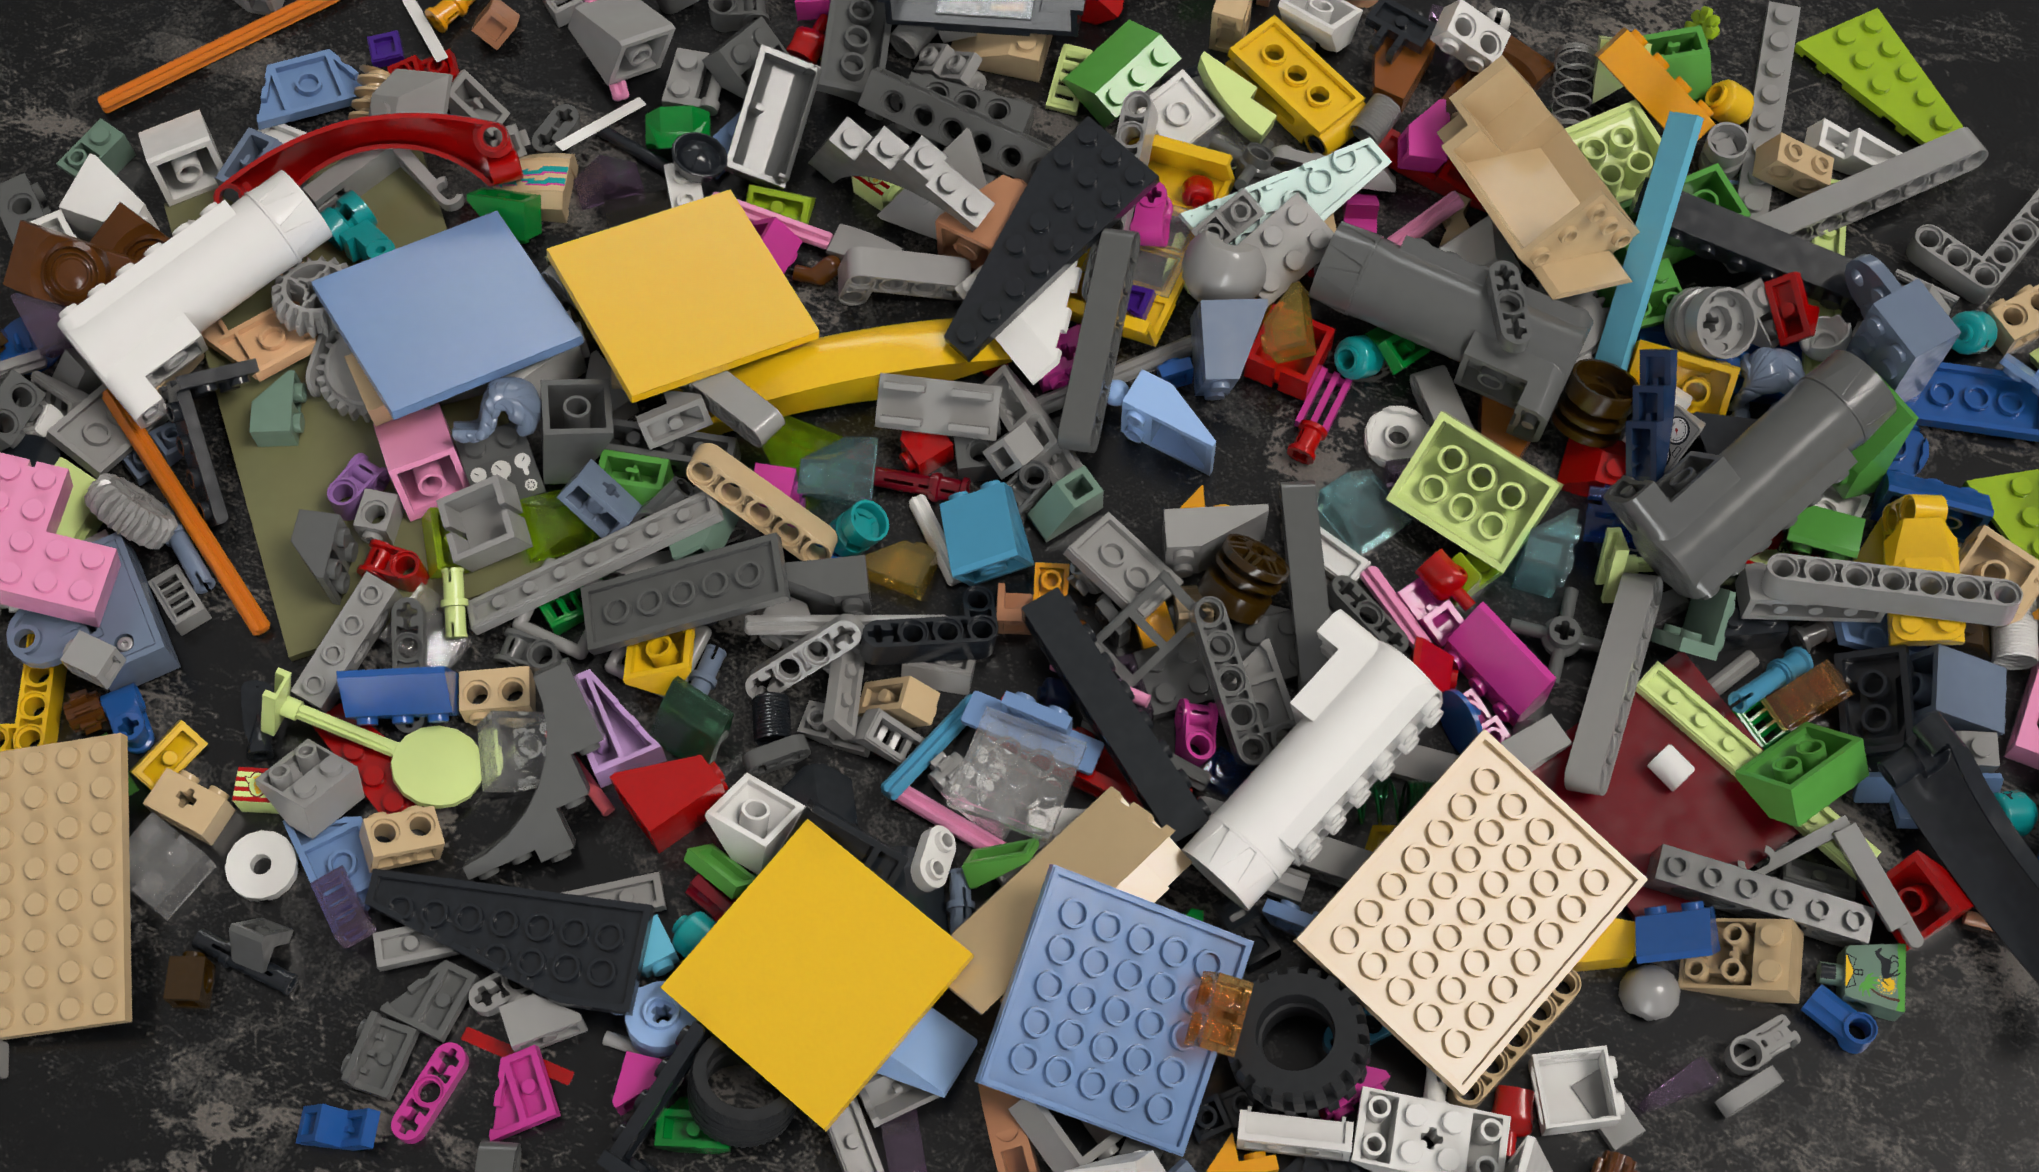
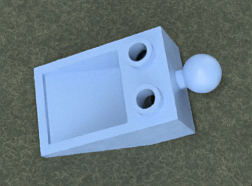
M1143 369L1130 389L1124 381L1112 380L1107 403L1112 406L1122 405L1121 432L1127 438L1137 443L1143 442L1210 476L1213 471L1216 440L1171 383Z
M931 1008L876 1073L945 1098L977 1046V1039Z

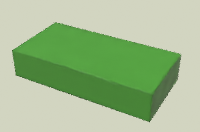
M713 843L688 848L683 860L731 899L739 898L756 878Z

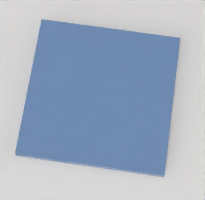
M498 211L311 281L314 292L393 420L584 344L582 333Z
M1050 864L975 1082L1183 1157L1227 1026V1016L1232 1010L1254 941L1060 866Z

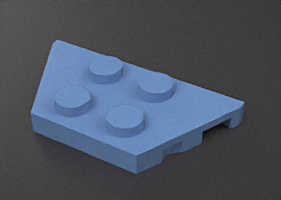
M330 49L267 65L265 86L262 88L260 111L256 118L258 129L262 130L351 106L352 100L360 99L354 94L355 87L362 86L357 82L359 73L350 65L344 64L340 57Z
M361 816L343 817L332 823L314 839L291 827L283 820L334 937L338 942H341L370 909L365 904V899L372 873H369L359 837L363 818Z

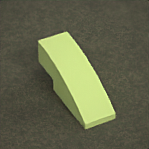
M1204 51L1200 56L1197 69L1213 102L1224 114L1225 118L1244 137L1251 142L1261 144L1273 128L1277 115L1254 100L1257 91L1255 85Z

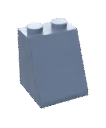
M1268 299L1200 300L1190 317L1195 396H1204L1205 400L1213 401L1224 399L1225 395L1230 393L1240 379L1268 307Z
M1941 644L1910 655V660L1914 666L1912 690L1915 725L1932 713L1939 711L1954 731L1997 732L1998 736L2005 734L2007 668Z

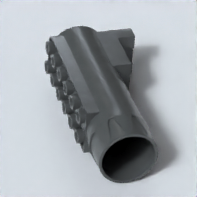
M1344 221L1336 229L1323 255L1309 292L1310 298L1346 316H1352L1460 362L1453 383L1515 409L1506 433L1528 442H1538L1593 325V319L1583 307L1571 306L1557 299L1552 300L1547 292H1538L1525 286L1522 282L1532 327V337L1523 352L1516 354L1506 352L1499 346L1487 293L1485 280L1490 269L1489 267L1475 265L1462 259L1457 253L1440 250L1421 238H1412L1406 235L1400 246L1380 234ZM1497 275L1503 279L1504 286L1502 290H1504L1508 280H1505L1501 275ZM1510 301L1500 303L1501 308L1507 312H1516L1518 310L1516 305ZM1514 323V324H1512V328H1511L1509 334H1513L1514 337H1515V339H1520V337H1516V335H1515V332H1514V325H1515V323Z
M1836 350L1815 369L1804 375L1783 398L1719 455L1691 451L1656 483L1646 479L1643 482L1637 481L1631 476L1624 475L1606 491L1604 500L1633 536V542L1639 554L1658 576L1662 577L1664 582L1671 586L1680 596L1695 600L1701 598L1703 600L1710 599L1719 592L1720 585L1729 577L1739 574L1746 567V562L1753 555L1766 550L1772 543L1771 539L1781 530H1786L1793 526L1801 512L1821 501L1824 496L1823 493L1830 486L1843 481L1849 475V469L1858 462L1852 452L1865 444L1896 413V401L1882 378L1868 364L1848 351Z

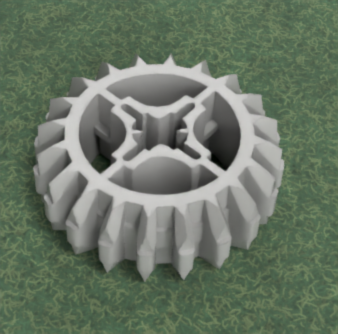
M322 255L318 260L312 261L308 256L306 262L297 263L293 266L294 268L288 269L283 275H279L276 278L275 285L272 286L271 303L280 324H285L288 331L296 330L300 337L308 332L313 339L318 333H323L327 338L330 331L335 330L340 333L314 292L311 281L348 268L346 262L339 264L335 257L326 261Z
M103 473L87 489L88 492L84 498L86 506L90 509L91 513L95 514L98 520L104 522L107 527L112 528L118 535L126 537L129 541H133L139 546H145L148 549H160L174 535V530L178 524L175 516L171 514V510L166 508L153 495L146 492L145 489L135 485L134 482L131 483L124 477H118L115 474Z

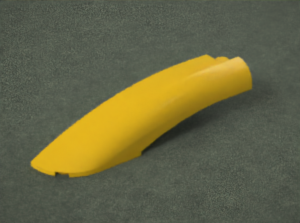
M947 318L886 325L824 336L727 371L771 403L782 416H788L815 409L877 400L880 373L953 381L1010 363L1012 360L994 338L977 356L968 362L945 341L944 335L954 319ZM679 388L672 389V391H681V392H683V391H682L681 389H679ZM709 412L713 424L697 432L720 435L733 431V429Z

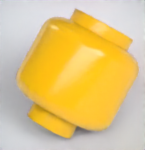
M1727 79L1715 83L1708 89L1705 103L1714 112L1711 118L1717 122H1732L1740 125L1752 115L1754 96L1739 83Z

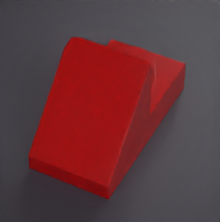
M1794 271L1764 282L1780 346L1785 347L1815 336L1820 309L1819 306L1809 305L1801 273Z

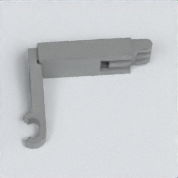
M400 148L376 149L347 156L302 188L303 192L320 213L327 207L335 208L336 200L349 190H353L359 196H362L401 167L444 210L456 211L465 203L463 194H456L453 199H446L440 193L448 186L446 176L436 179L410 149Z
M1846 815L1777 852H1774L1771 847L1766 845L1764 853L1769 856V864L1755 871L1764 875L1834 839L1873 907L1876 908V912L1887 931L1892 932L1898 929L1910 948H1919L1923 945V936L1856 822L1850 824ZM1738 860V867L1747 869L1745 862Z

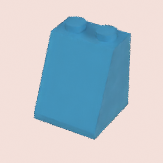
M999 480L986 482L980 486L981 490L970 494L967 491L954 493L948 497L949 501L939 504L952 577L969 586L1035 565L1013 489L1005 482L1000 483Z

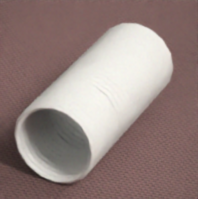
M2036 599L2022 620L2005 626L1990 625L1992 663L2005 667L2007 670H2022L2031 668L2039 662L2038 621L2034 619L2032 614L2037 610Z

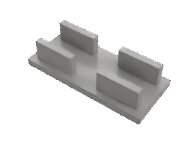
M880 373L875 427L996 441L1002 386Z

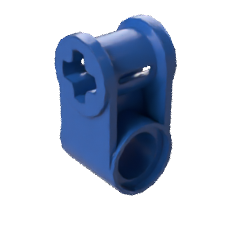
M133 682L100 696L101 705L110 722L113 733H122L128 736V751L133 754H140L149 750L154 743L155 737L146 713L145 702L137 685Z

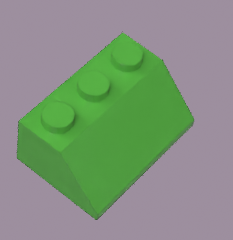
M1128 20L1062 81L1105 129L1120 115L1123 101L1129 93L1138 90L1147 91L1182 58L1161 34Z
M1804 722L1735 771L1736 779L1769 818L1796 827L1806 823L1811 817L1869 776L1863 738L1809 722Z

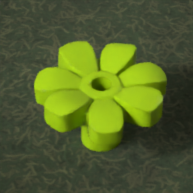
M1703 6L1701 11L1696 9L1691 14L1693 22L1686 21L1684 28L1701 25L1708 44V39L1713 40L1719 35L1720 29L1718 25L1720 24V17L1712 15V8Z

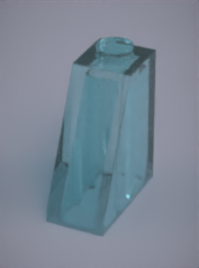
M846 436L801 458L797 493L845 505H854L856 502L865 499L872 501L878 438Z

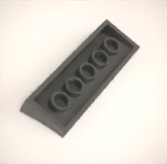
M830 0L820 70L822 72L816 91L832 94L857 104L859 103L871 70L879 66L884 69L886 68L892 25L886 23L884 3L878 2V0Z

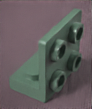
M1720 588L1719 592L1710 599H1691L1683 627L1680 628L1666 623L1663 630L1653 627L1650 641L1681 652L1716 661L1718 653L1724 646V633L1728 620L1735 609L1734 600L1736 592Z

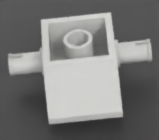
M1427 1066L1424 1094L1421 1098L1362 1086L1351 1162L1372 1172H1504L1511 1116L1449 1104L1445 1101L1447 1085ZM1424 1136L1429 1137L1433 1141L1434 1146L1431 1149L1427 1148L1426 1141L1421 1140Z

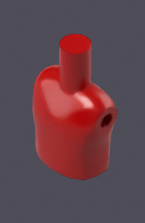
M820 14L812 28L800 26L796 29L792 41L786 48L789 55L814 65L817 63L818 59L822 56L827 15Z
M1442 548L1415 571L1437 600L1446 601L1453 597L1465 612L1476 604L1463 589L1468 580L1467 572L1457 565Z
M1498 1085L1495 1088L1492 1113L1511 1116L1506 1158L1510 1159L1516 1150L1517 1137H1527L1532 1132L1535 1092L1520 1087Z

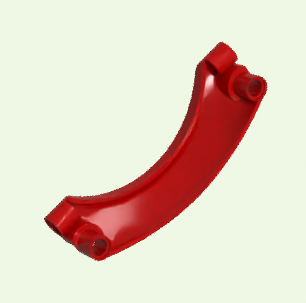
M393 113L345 120L292 139L265 153L227 179L215 190L213 199L217 204L223 201V194L228 188L234 189L240 199L245 192L258 187L280 170L286 172L301 187L313 175L328 165L347 156L376 149L400 148L431 153L466 168L490 187L521 180L524 177L518 153L514 149L507 128L502 123L442 113ZM490 127L498 128L502 133L503 139L498 146H491L484 139L485 131Z

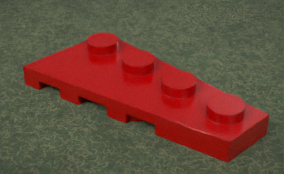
M341 703L326 713L357 726L356 720L345 717ZM313 726L334 754L358 767L364 794L378 812H386L387 814L397 813L417 805L404 797L394 784L390 767L392 757ZM359 726L363 729H366L368 731L385 737L372 726Z

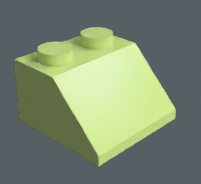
M59 457L54 466L69 469L73 488L56 534L85 540L97 534L103 523L98 520L95 514L91 513L90 509L86 506L84 498L88 492L87 489L96 479L68 460Z

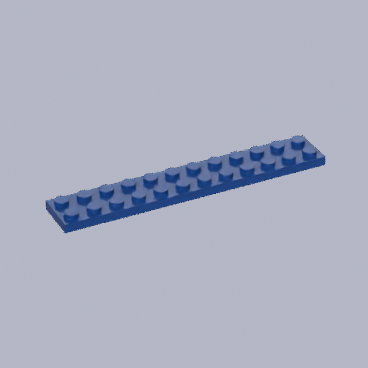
M1664 324L1640 329L1638 341L1641 339L1673 348L1665 335ZM1799 342L1785 347H1781L1779 344L1775 347L1792 352L1802 361V349ZM1751 343L1749 348L1738 357L1713 360H1725L1731 365L1740 367V358L1744 354H1752L1760 347ZM1941 362L1921 394L1905 402L1919 417L1916 425L2039 442V397L2031 390L2034 386L2023 379L2020 382L2012 379L2003 370ZM1739 372L1731 399H1734L1743 386L1744 378L1741 372ZM1781 392L1765 394L1750 402L1772 405L1785 395Z

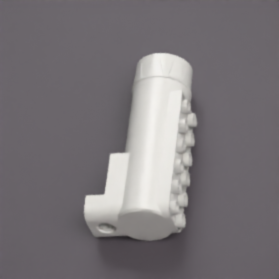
M283 170L278 171L253 190L245 192L231 206L226 200L219 204L216 202L209 204L200 212L201 217L191 224L186 222L173 231L171 239L164 244L158 242L145 251V257L139 262L124 265L116 272L115 275L117 277L107 285L104 283L98 284L88 292L87 296L89 298L79 305L71 304L59 313L61 319L58 321L57 326L141 429L150 426L167 414L165 401L155 388L208 350L201 332L297 263H301L305 256L333 237L330 228L316 207L294 180Z
M1342 609L1334 612L1317 630L1318 638L1322 640L1321 652L1329 660L1290 702L1296 725L1229 799L1209 816L1206 824L1182 849L1184 854L1193 862L1192 864L1215 887L1246 911L1251 909L1275 881H1279L1282 878L1283 873L1292 862L1298 867L1305 860L1311 862L1321 851L1323 846L1320 843L1329 833L1335 835L1340 831L1347 821L1345 815L1354 806L1358 809L1367 801L1371 795L1369 789L1378 779L1383 782L1394 770L1396 765L1393 762L1402 753L1405 755L1409 754L1418 744L1420 738L1417 736L1426 726L1432 728L1444 713L1440 709L1443 704L1442 691L1432 683L1423 671L1400 651L1375 638Z

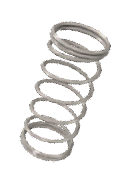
M1566 43L1555 51L1554 67L1556 71L1552 77L1554 86L1551 90V96L1553 100L1550 102L1549 109L1561 124L1575 125L1582 122L1570 118L1561 119L1555 115L1565 110L1583 111L1587 114V119L1591 117L1589 112L1584 109L1592 104V100L1585 94L1591 92L1594 87L1588 79L1595 74L1594 69L1590 66L1596 61V52L1592 47L1584 43ZM1567 48H1575V49L1566 50V51H1564V52H1562V53L1559 54V52H1561V51L1564 50V49H1567ZM1573 51H1583L1593 56L1592 60L1584 64H1569L1560 59L1565 53ZM1563 68L1574 70L1589 68L1592 73L1589 77L1573 78L1561 73L1560 70ZM1559 73L1567 79L1556 83V74ZM1571 80L1583 81L1590 85V89L1581 93L1570 92L1562 89L1559 84ZM1557 87L1559 90L1565 92V94H1562L1555 98V88ZM1568 95H1579L1586 97L1589 103L1582 107H1571L1558 102L1557 99ZM1556 102L1564 108L1553 112V103Z

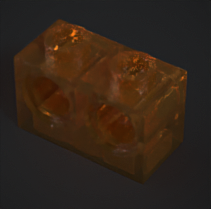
M1827 659L1766 699L1784 727L1792 732L1804 722L1812 721L1852 696L1853 692L1835 665Z
M1203 971L1184 1044L1215 1054L1235 1057L1254 983L1220 972Z

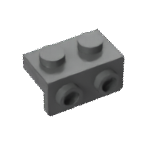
M371 1011L368 1018H364L357 1029L356 1039L358 1041L353 1052L348 1053L343 1060L341 1080L350 1088L390 1101L420 1032L415 1028L383 1018L378 1012Z

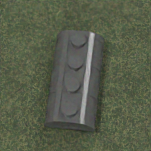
M760 45L728 150L725 171L772 189L785 188L786 182L789 181L820 79L821 67L766 45Z

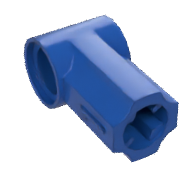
M1823 984L1817 988L1801 1008L1802 1012L1837 1039L1838 1045L1848 1053H1862L1868 1048L1878 1033V1026L1871 1015L1865 1012H1857ZM1856 1026L1864 1032L1865 1039L1854 1038L1849 1032V1027Z

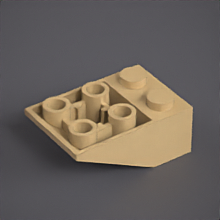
M1716 918L1721 950L1712 956L1680 959L1678 983L1682 990L1761 1003L1799 1004L1804 933L1793 919Z

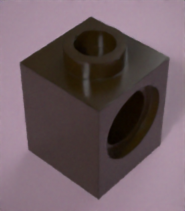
M185 951L182 956H169L163 999L173 1008L210 1009L216 966L201 952Z

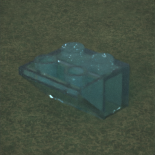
M1572 508L1530 530L1518 558L1511 588L1552 598L1557 587H1564L1566 577L1571 572L1575 555L1572 554L1574 544H1577L1582 529V524L1576 523L1579 514L1578 509Z

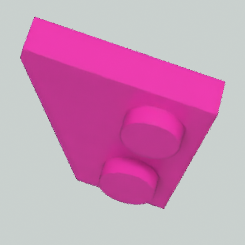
M532 1045L500 1059L498 1072L500 1083L495 1092L493 1106L496 1107L493 1129L489 1131L490 1141H501L561 1116L539 1046Z

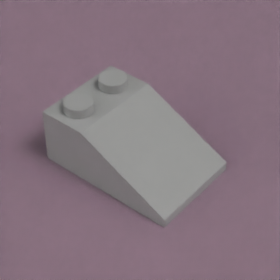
M1268 504L1164 509L1161 537L1163 562L1180 578H1185L1206 570L1212 563H1217L1215 555L1223 548L1222 544L1229 534H1241L1257 541L1264 539L1269 512Z

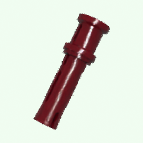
M871 464L868 466L865 480L866 486L923 494L928 496L931 502L936 503L938 500L949 501L948 497L957 492L967 491L969 494L971 479L968 477H964L963 480L943 477V474L940 472L932 473L931 476L877 467Z

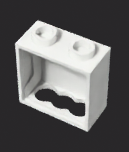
M1607 1045L1533 1054L1531 1056L1528 1067L1532 1088L1535 1092L1534 1098L1541 1136L1597 1130L1603 1127L1618 1125L1621 1115H1625V1104L1622 1093H1616L1613 1079L1618 1077L1615 1057L1608 1055ZM1600 1068L1609 1116L1593 1119L1571 1086Z

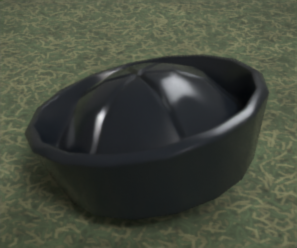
M699 132L684 133L677 137L672 144L674 167L683 178L690 182L707 183L715 179L727 165L728 155L725 148L717 139L708 134Z

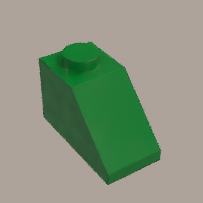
M482 187L467 194L468 203L480 217L498 211L520 244L528 243L529 239L542 233L541 195Z

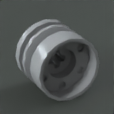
M1731 287L1686 288L1673 297L1666 309L1664 318L1665 335L1671 347L1712 359L1738 357L1749 348L1755 338L1758 326L1757 312L1751 299L1743 291Z

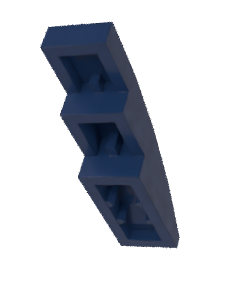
M1677 349L1640 350V384L1633 385V420L1626 421V476H1631L1637 481L1643 482L1646 479L1656 483L1664 476L1674 418L1677 384Z

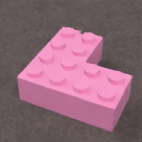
M0 452V604L99 628L121 566L117 549L56 534L73 488L69 469L38 461L35 467H32L30 459Z

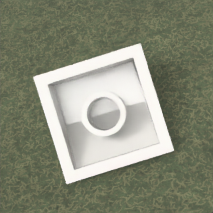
M1280 0L1278 4L1284 24L1292 28L1296 34H1304L1318 42L1323 49L1336 53L1352 42L1363 12L1362 9L1345 0Z

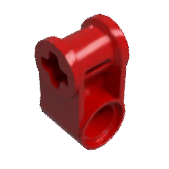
M378 539L370 540L369 547L371 549L363 565H359L356 570L362 577L367 571L391 586L407 592L420 591L425 587L429 579L428 571L416 553L392 546ZM409 568H415L410 574L403 575Z

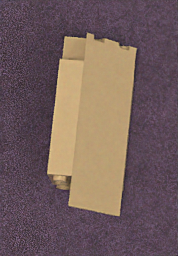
M1501 55L1449 97L1460 114L1436 132L1444 143L1441 147L1517 257L1533 271L1552 300L1633 282L1613 253L1627 246L1640 231L1562 124L1546 108L1525 78Z
M1110 786L950 934V936L974 955V958L948 988L980 1015L1001 996H1003L1000 999L1002 1004L1050 864L1060 866L1155 903L1170 889L1168 886L1193 863L1170 838L1175 830L1167 824L1161 828L1154 821L1151 813L1135 802L1130 805L1119 791Z

